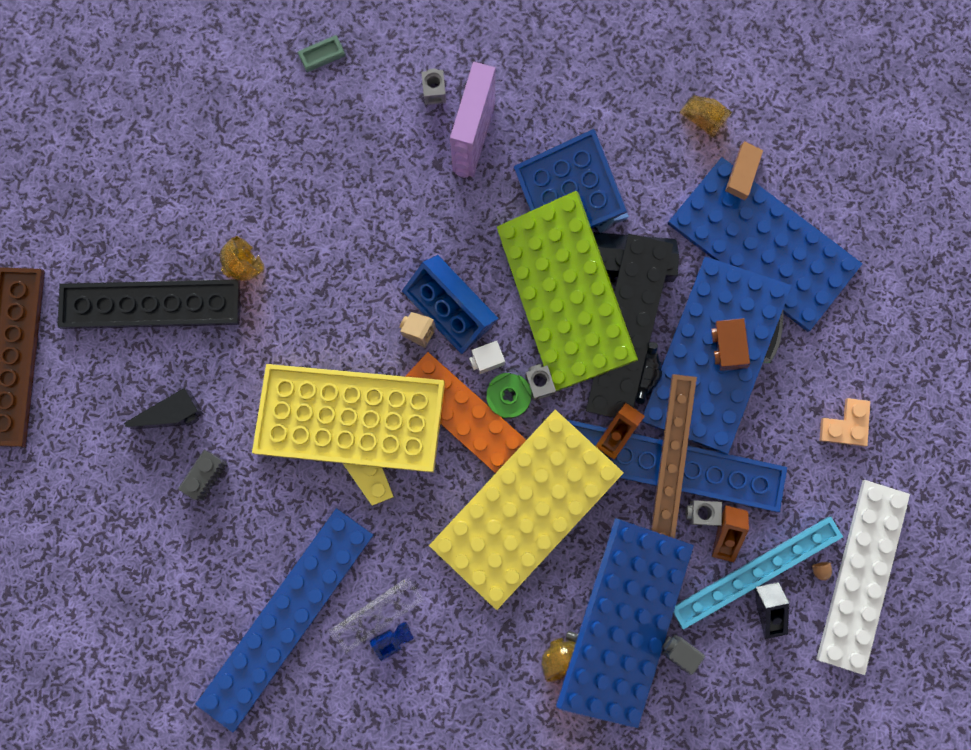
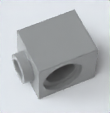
M429 69L422 72L425 105L446 103L443 70ZM434 83L439 85L436 88L429 87V85Z
M541 364L528 368L529 371L526 372L525 377L530 386L533 401L555 395L556 389L548 365L542 367ZM541 376L545 379L546 384L538 387L534 384L533 379Z
M690 501V505L686 506L685 511L686 519H689V525L722 526V502ZM700 507H704L708 511V516L705 520L698 516Z

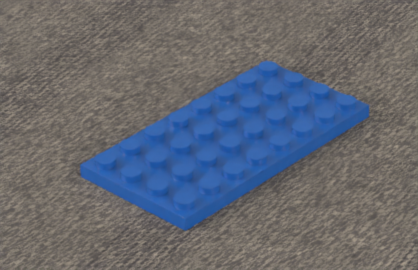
M721 157L667 224L712 259L792 285L783 308V314L809 332L863 263L753 181L746 200L726 192L725 189L733 165Z
M705 256L661 368L662 377L656 387L653 388L643 414L645 417L641 422L664 431L672 374L697 377L688 440L728 455L792 285ZM744 318L750 365L746 369L720 371L719 365H715L714 351L718 350L717 342H712L711 329L715 328L716 321Z
M615 518L556 704L557 708L634 728L639 727L662 652V645L667 636L694 545Z

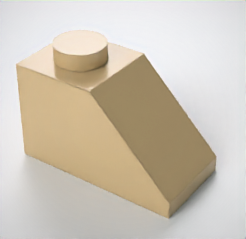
M413 312L410 313L409 317L405 316L399 326L403 337L426 348L436 330L434 319Z

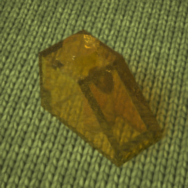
M693 95L680 110V113L714 138L726 124L732 111L716 99Z

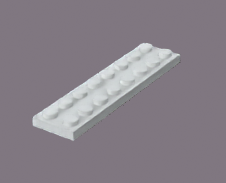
M867 480L862 481L816 660L865 675L910 494Z

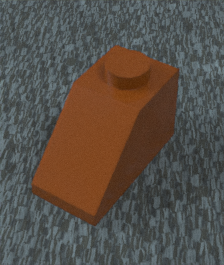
M625 403L596 447L615 460L645 415Z
M725 505L722 512V526L717 527L712 557L735 562L749 531L748 511Z

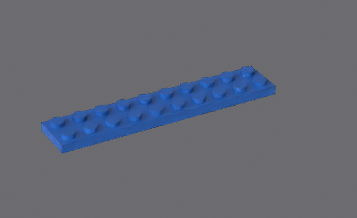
M567 420L594 446L597 445L607 430L604 427ZM632 434L615 460L602 452L624 472L620 479L657 486L663 440ZM687 446L681 492L779 513L787 467Z
M336 508L195 705L234 733L374 534Z

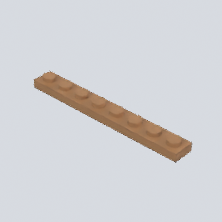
M672 374L651 527L652 531L675 538L697 379V377Z

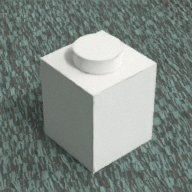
M497 341L473 349V357L469 358L473 370L478 369L479 374L505 365V360Z

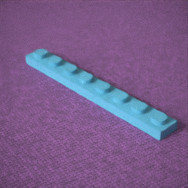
M827 517L679 602L675 606L673 615L681 629L684 630L838 541L843 536L832 517Z

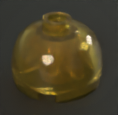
M239 236L228 240L220 251L222 272L227 277H232L239 281H248L257 277L264 270V264L259 255L255 259L250 251L253 247Z
M563 638L550 642L551 647L545 650L541 659L542 672L547 682L563 679V676L566 675L576 642H564Z

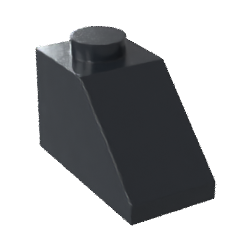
M779 582L756 587V606L764 638L770 639L788 635L789 601Z

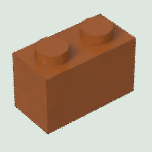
M745 319L716 321L715 328L711 329L712 342H717L718 350L714 351L715 365H719L720 371L748 368L750 360Z

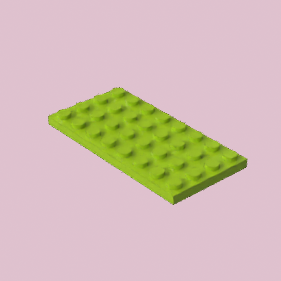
M577 191L497 226L544 366L548 365L556 392L638 361Z

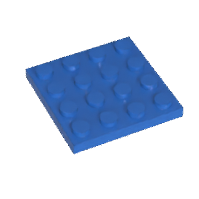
M595 129L513 166L530 211L577 191L591 228L628 212Z

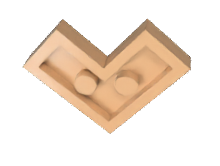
M845 399L844 420L822 418L819 441L863 447L868 446L870 401Z

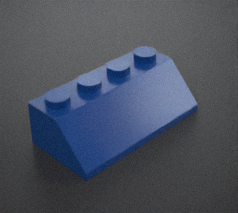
M439 255L422 262L402 290L425 316L434 319L435 327L461 355L488 332L499 319Z

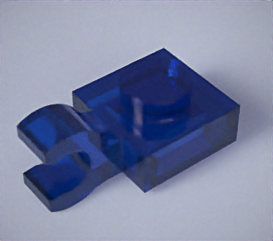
M403 622L398 625L394 633L389 629L369 640L380 661L402 650L400 645L411 641L414 637L410 632L407 622Z

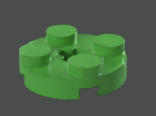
M502 373L496 376L489 384L486 397L487 404L495 414L502 418H516L527 410L531 402L530 386L519 375ZM505 390L515 393L513 401L510 402L503 399Z

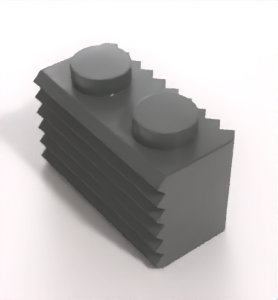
M203 450L178 490L193 500L205 501L204 497H207V493H210V489L218 481L217 478L223 473L222 470H225V466H228V463L212 452Z
M675 634L672 637L667 636L662 645V655L690 675L694 674L705 658L703 653Z

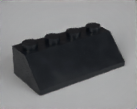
M593 232L608 277L617 278L628 235ZM646 237L673 244L664 282H674L678 276L679 264L677 240Z

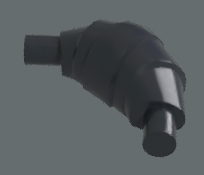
M650 342L647 349L636 395V402L638 404L645 402V397L656 387L662 377L661 362L657 352L658 344L656 342Z

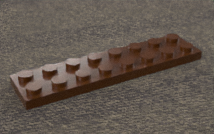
M0 267V446L26 447L45 276L43 269Z

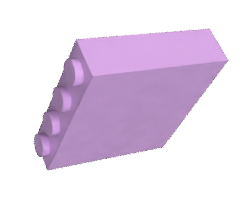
M477 62L472 64L450 136L453 172L464 178L468 176L474 177L495 107L496 67Z

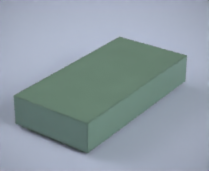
M337 35L298 51L306 72L346 56Z

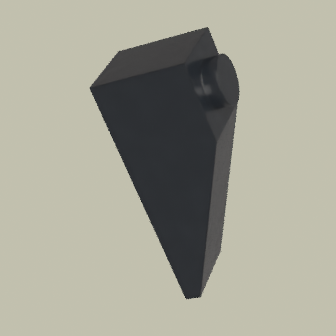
M183 388L126 421L124 425L130 429L183 426L185 424L189 426L199 420L198 417L203 412L192 392Z

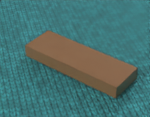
M743 141L727 183L726 192L746 200L763 153L762 149Z

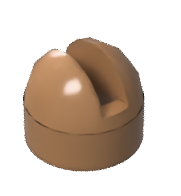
M820 562L812 565L816 578L828 580L832 576L830 562Z

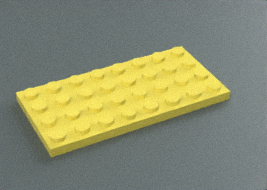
M266 364L252 454L434 473L445 381Z
M554 410L433 540L429 547L488 603L498 610L624 472L557 410Z

